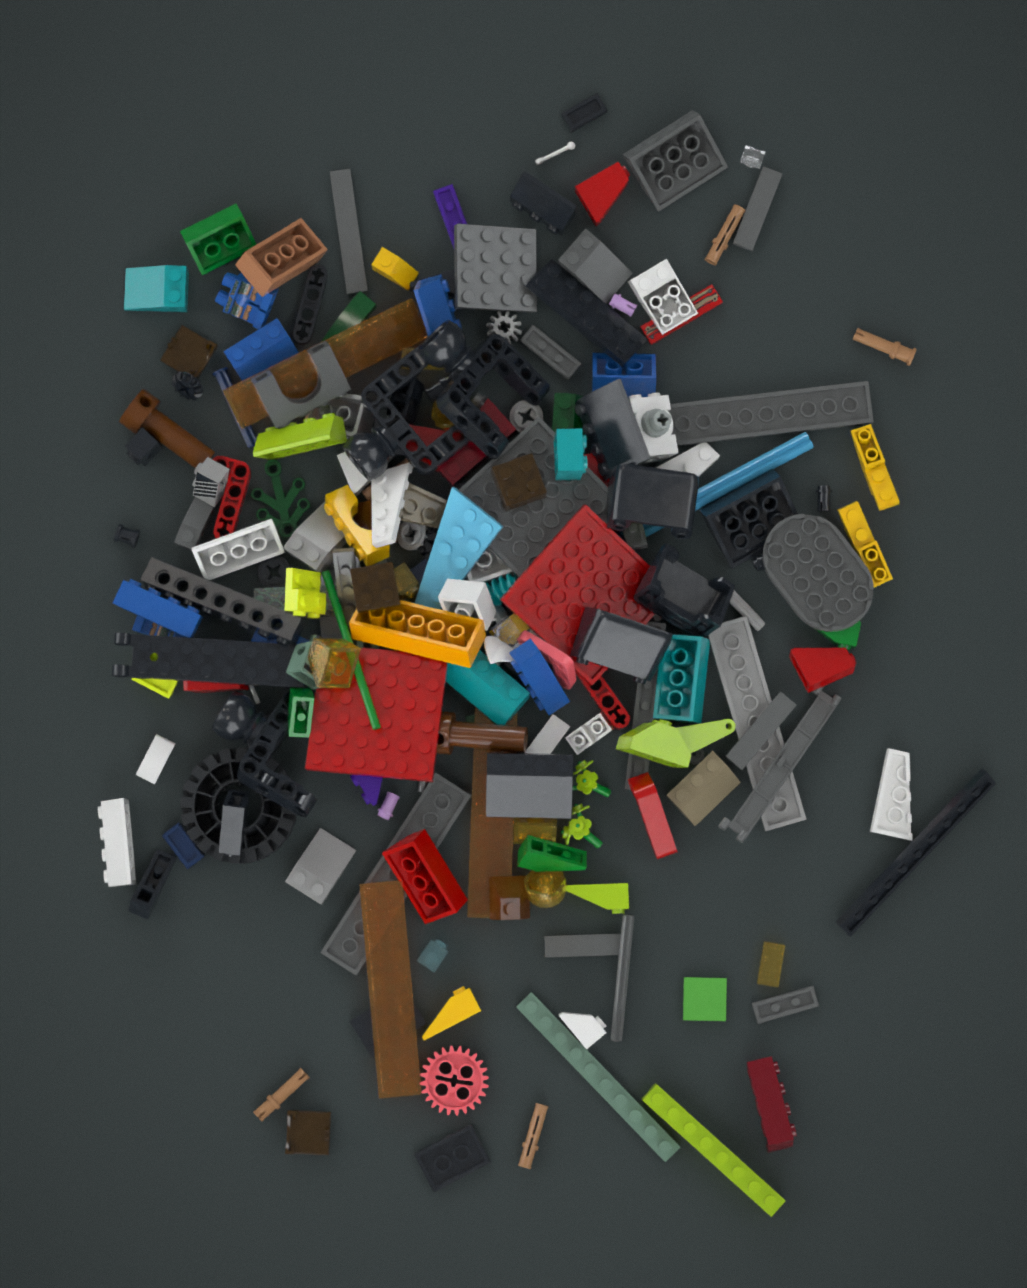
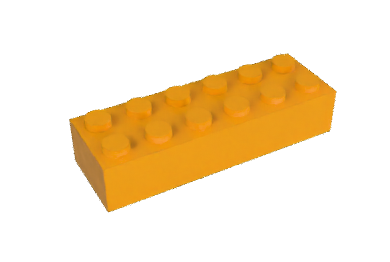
M400 600L401 606L358 613L356 608L349 621L351 636L354 640L471 668L486 638L484 620L403 600Z

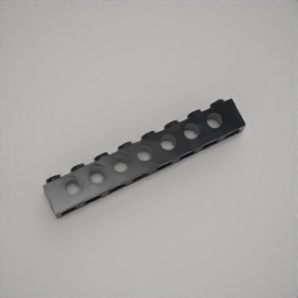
M152 557L140 579L147 590L152 588L164 593L163 596L166 598L179 599L187 607L188 605L199 607L201 612L209 616L216 614L224 622L230 624L232 621L236 622L240 628L246 631H250V629L258 631L257 634L266 639H269V636L273 637L277 643L283 646H288V644L295 646L306 625L299 616H293L289 612ZM165 578H170L167 584L162 585ZM189 585L185 592H181L183 586ZM202 593H208L205 599L199 600ZM226 600V604L223 607H218L220 601ZM245 608L242 614L236 615L238 609ZM264 615L261 622H255L258 616ZM277 623H283L281 629L274 630Z

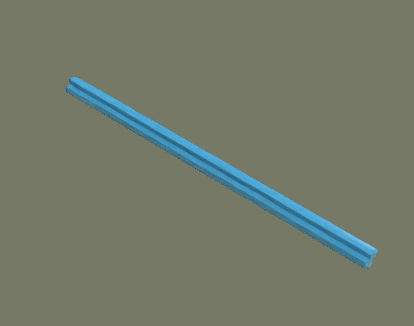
M804 432L699 488L695 511L771 469H775L812 449L814 446L808 434ZM643 524L646 537L664 528ZM616 532V534L624 541L623 532Z

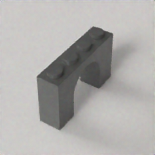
M327 341L307 350L317 370L318 381L315 389L306 397L294 399L285 396L270 370L250 379L276 428L289 425L291 420L297 417H305L310 413V410L316 407L322 408L329 403L328 401L335 397L337 399L347 394V391L351 390Z

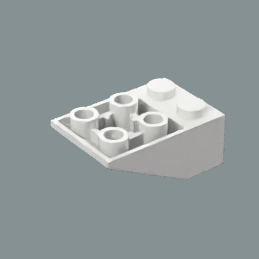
M667 259L628 281L638 301L662 335L698 314Z

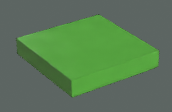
M684 977L683 1020L726 1021L727 978Z

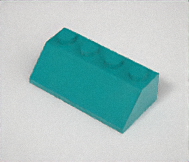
M673 635L671 643L658 666L653 718L684 723H701L710 647L709 639L700 636Z
M480 650L471 668L448 663L446 682L495 724L506 725L530 698V692L497 664H490L488 657Z

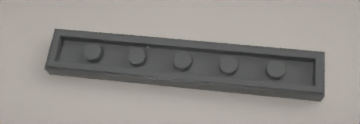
M351 170L330 171L347 295L358 294L359 291L366 293L368 289Z

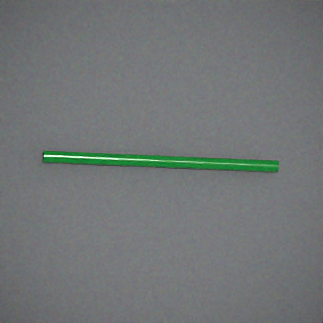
M327 570L321 574L372 729L377 730L381 728L330 571Z

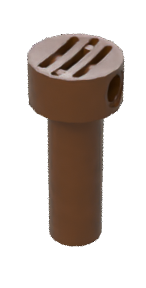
M145 389L138 393L119 420V423L135 435L143 428L195 469L199 463L203 464L207 457L212 459L215 454L212 449L159 411L157 408L161 401Z
M442 711L437 746L438 754L451 755L454 746L526 752L528 743L527 727L456 721L455 712Z

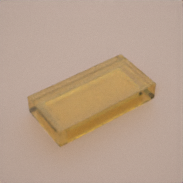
M764 941L757 984L773 987L779 986L785 945Z

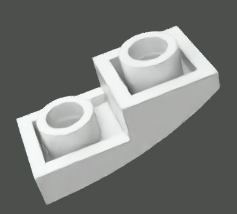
M600 712L565 738L578 755L614 728L603 712Z
M156 734L136 775L155 784L175 743Z

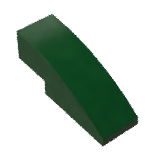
M359 291L320 343L327 341L334 355L337 356L377 308L376 304Z

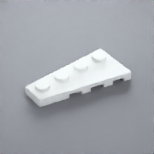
M701 443L656 468L693 473L699 477L719 459L720 455L708 443Z
M410 463L386 469L381 476L371 480L372 545L375 548L393 544L396 541L401 520L399 514L405 503L403 500L404 492L408 490V475L412 473L413 468Z
M890 748L886 751L870 832L912 841L911 792L909 790L910 756L907 752Z

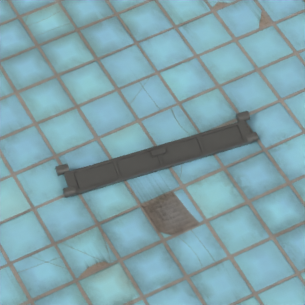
M824 686L812 691L817 695V698L733 820L730 821L724 817L718 825L724 831L729 827L738 834L736 840L740 843H743L841 701L842 698L837 694L830 697L823 692Z

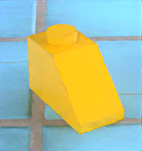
M383 247L371 264L372 270L407 291L410 289V283L415 281L419 274L418 271L403 259Z

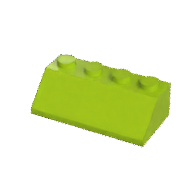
M328 413L322 415L323 418L318 420L316 418H307L301 424L291 422L280 429L278 427L266 428V432L259 433L257 436L253 457L274 460L346 443L347 438L343 417L335 416V413Z

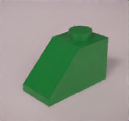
M290 687L288 706L289 737L309 738L314 705V695L310 688Z

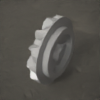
M522 400L512 407L510 422L518 432H522L533 422L527 420L522 425L523 417L520 414H526L530 409L532 420H535L538 416L543 420V412L539 405L534 406L526 400Z
M403 521L397 533L398 543L406 550H417L419 546L424 545V539L428 538L426 536L428 528L425 525ZM412 530L418 531L414 538L408 537L413 533Z

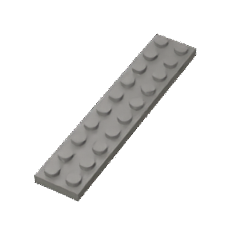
M747 616L723 622L721 627L708 635L731 717L736 725L735 731L738 741L772 702ZM780 727L775 730L746 765L752 789L755 788L784 746ZM793 771L761 816L765 831L807 820Z

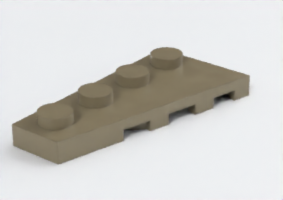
M409 483L408 490L404 492L403 500L405 503L403 509L400 510V521L439 528L447 500Z

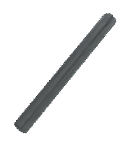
M624 914L622 917L611 1028V1040L615 1042L622 1041L634 926V916L630 914Z

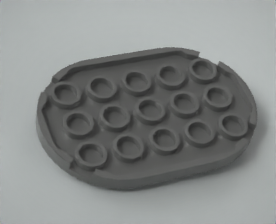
M797 514L783 519L770 531L763 547L762 556L765 571L771 582L804 623L820 631L837 632L854 626L865 616L872 603L873 579L867 566L835 525L820 516Z

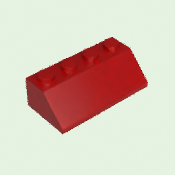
M425 829L408 835L383 851L382 855L425 924L457 913L468 901Z

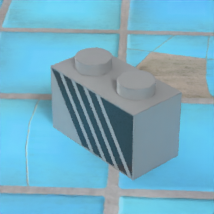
M207 457L203 464L199 463L194 471L196 478L192 484L194 486L193 496L215 507L224 495L229 468Z

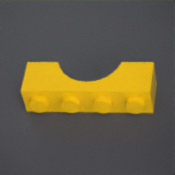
M348 485L325 495V512L328 516L331 515L333 517L336 528L339 531L342 530L347 544L353 546L359 561H363L366 566H371L389 557L390 545L375 548L372 545V530L363 529L352 520L358 512V499Z

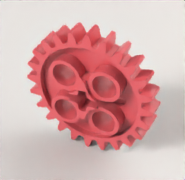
M451 1045L449 1052L442 1047L441 1055L435 1051V1059L427 1058L430 1065L422 1066L427 1072L420 1073V1076L425 1078L424 1081L420 1082V1085L426 1086L421 1093L429 1094L425 1101L433 1100L432 1108L436 1105L440 1106L439 1113L445 1108L447 1109V1115L451 1113V1110H454L456 1116H458L459 1109H462L466 1114L468 1106L474 1110V1102L481 1104V1100L478 1098L479 1095L486 1096L482 1088H488L489 1086L483 1083L484 1080L489 1079V1076L483 1075L487 1067L480 1068L483 1060H475L477 1053L470 1056L469 1048L464 1053L461 1046H459L457 1051H454ZM443 1062L450 1063L452 1066L451 1072L448 1074L442 1073L440 1071V1064ZM470 1066L473 1070L472 1076L468 1078L461 1075V1068ZM439 1075L452 1078L453 1075H457V1079L472 1081L473 1085L456 1083L455 1086H451L452 1083L450 1081L438 1080L435 1077ZM444 1083L447 1085L448 1092L445 1095H439L436 1092L438 1084ZM460 1087L468 1089L469 1096L467 1098L461 1099L458 1097L457 1090Z

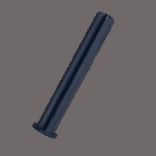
M228 367L219 369L212 373V375L216 376L247 447L253 448L255 447L257 436L227 373Z

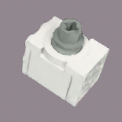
M660 393L648 394V397H641V394L629 396L630 405L651 459L644 463L660 462L678 454L675 434L671 435L673 420L668 412L671 410L669 395L661 396Z

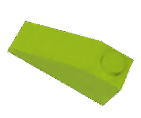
M628 883L564 885L565 891L604 909L612 910V914L625 913L624 909H629Z

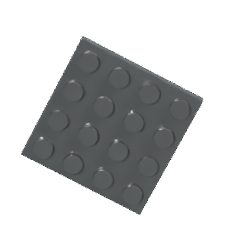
M469 224L454 225L455 309L536 313L537 296L526 287L527 283L537 274L536 229Z

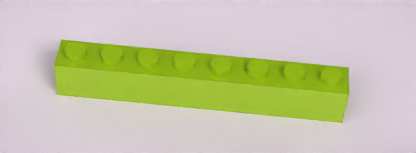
M655 1083L643 1096L642 1100L767 1214L772 1217L785 1202L784 1198L659 1085Z

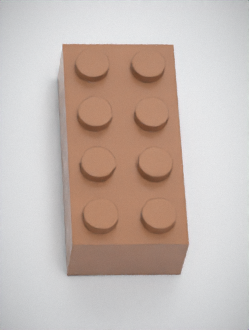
M300 218L245 251L235 265L261 297L318 263L328 249L304 220Z

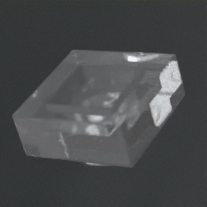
M745 146L740 163L751 168L760 169L765 152Z

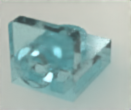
M436 939L435 942L430 940L417 961L435 973L449 952L446 950L447 945L439 939Z

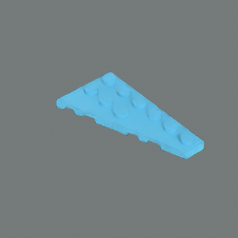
M455 487L451 489L415 600V604L442 610L438 596L446 580H464L503 528L498 521Z

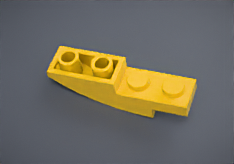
M871 424L851 430L852 439L865 479L879 511L899 505L900 501L885 466V459Z
M858 501L838 509L848 539L855 552L867 566L873 579L874 588L892 580L893 578L877 541L871 533Z

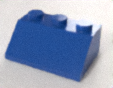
M442 274L417 281L413 291L428 337L447 320L454 322L462 329L460 320H456L454 315L456 311L453 299H449L447 293L450 291L447 279L443 280Z
M278 318L224 351L248 391L254 387L250 379L267 370H270L274 375L301 358Z
M593 353L592 392L621 378L628 398L641 394V397H648V394L656 393L655 354H634L621 367L606 353Z

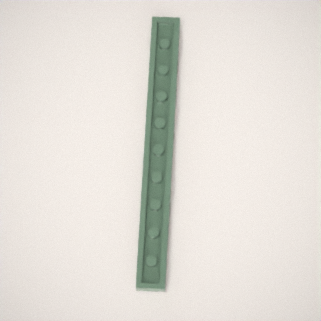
M532 992L516 1006L664 1162L680 1148L669 1134Z

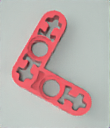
M524 630L517 638L518 643L521 645L531 638L544 659L553 665L554 676L560 686L570 690L576 682L573 660L564 652Z

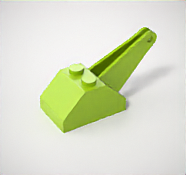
M662 719L659 721L652 720V722L643 723L621 735L616 749L672 768H688L691 753L734 732L736 725L732 719H722L675 728L671 726L672 723Z

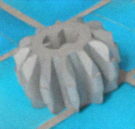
M498 311V319L495 316L490 317L493 323H487V328L492 330L487 332V336L500 334L510 344V339L515 342L518 341L516 335H521L522 330L518 329L521 326V322H515L517 315L514 314L509 318V311H506L505 316L502 317L501 311ZM501 325H505V327L507 328V333H504L503 330H499L501 329Z

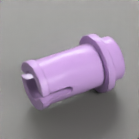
M614 294L609 303L612 309L616 308L630 317L637 307L636 304L622 298L621 294Z
M387 792L381 808L377 810L379 811L377 815L386 820L393 817L392 812L400 797Z

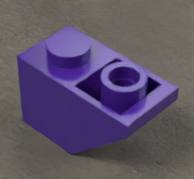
M351 775L350 778L355 786L360 785L364 792L361 796L366 804L371 803L373 806H376L379 800L383 777Z

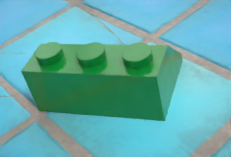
M237 204L180 231L202 275L242 256L243 252L257 245Z

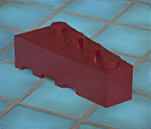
M488 398L480 411H484L509 440L516 434V428ZM463 435L461 436V438L459 439L458 442L463 441V439H464V436H463ZM471 441L442 464L439 468V473L452 487H456L458 482L465 479L488 456Z
M772 1056L747 1062L746 1067L753 1095L756 1097L757 1111L762 1119V1132L767 1138V1152L793 1147V1137L797 1136L794 1123H789L788 1116L791 1115L789 1104L784 1103L782 1095L786 1093L783 1082H779L777 1074H780L777 1061L773 1062Z

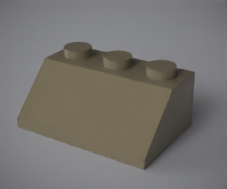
M712 751L666 797L696 826L741 782L730 768Z

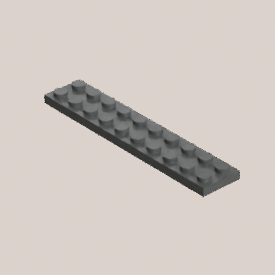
M868 381L670 404L671 410L668 411L673 420L671 435L675 434L677 446L864 425L874 422Z
M435 772L433 782L428 783L388 848L408 835L425 829L438 849L471 795ZM383 855L320 952L356 976L407 898L406 892Z

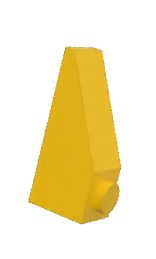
M462 986L453 991L454 996L448 1000L422 1036L423 1040L481 1011L470 988L465 989Z

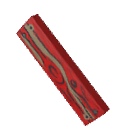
M711 284L689 297L698 314L662 335L652 320L640 326L650 345L722 304L723 301L714 286Z

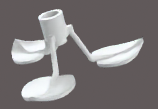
M495 605L497 612L492 620L497 623L495 634L484 639V646L490 664L495 663L500 666L502 662L513 661L509 652L520 646V644L517 642L511 647L498 639L501 620L507 618V613L501 605ZM529 629L530 633H532V634H534L535 636L539 637L534 631H532L531 629Z

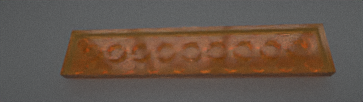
M410 298L325 341L330 345L345 378L428 338L418 309L413 299ZM308 349L223 390L241 429L269 416L250 380L261 373L270 370L281 392L289 398L299 399L306 397L315 389L318 373L308 354Z
M475 707V723L495 724ZM518 712L506 725L517 726ZM474 748L467 917L490 918L489 876H512L514 817H486L487 752H516Z
M402 881L359 884L379 1099L422 1094Z

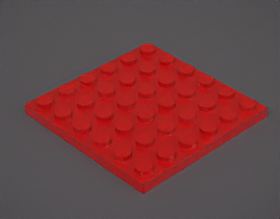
M583 504L500 598L542 640L567 654L574 662L575 671L590 685H594L608 667L592 662L584 665L575 662L576 657L570 656L585 607L607 611L645 625L655 615L634 600L635 592L650 565L611 528H607V524L586 504Z
M322 644V648L331 653L329 687L316 689L305 769L433 782L448 663L403 651L355 647L381 728L373 730L346 647Z

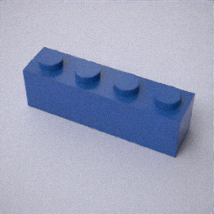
M130 579L129 582L123 580L113 601L114 605L186 638L194 637L203 618L198 614L200 610L189 605L187 609L179 606L180 601L172 597H168L166 600L160 597V592L149 588L148 591L140 588L142 584Z
M531 638L509 652L513 659L510 662L517 673L521 672L518 676L525 686L529 685L526 689L530 692L532 698L536 697L533 701L540 711L544 709L548 715H551L570 702Z

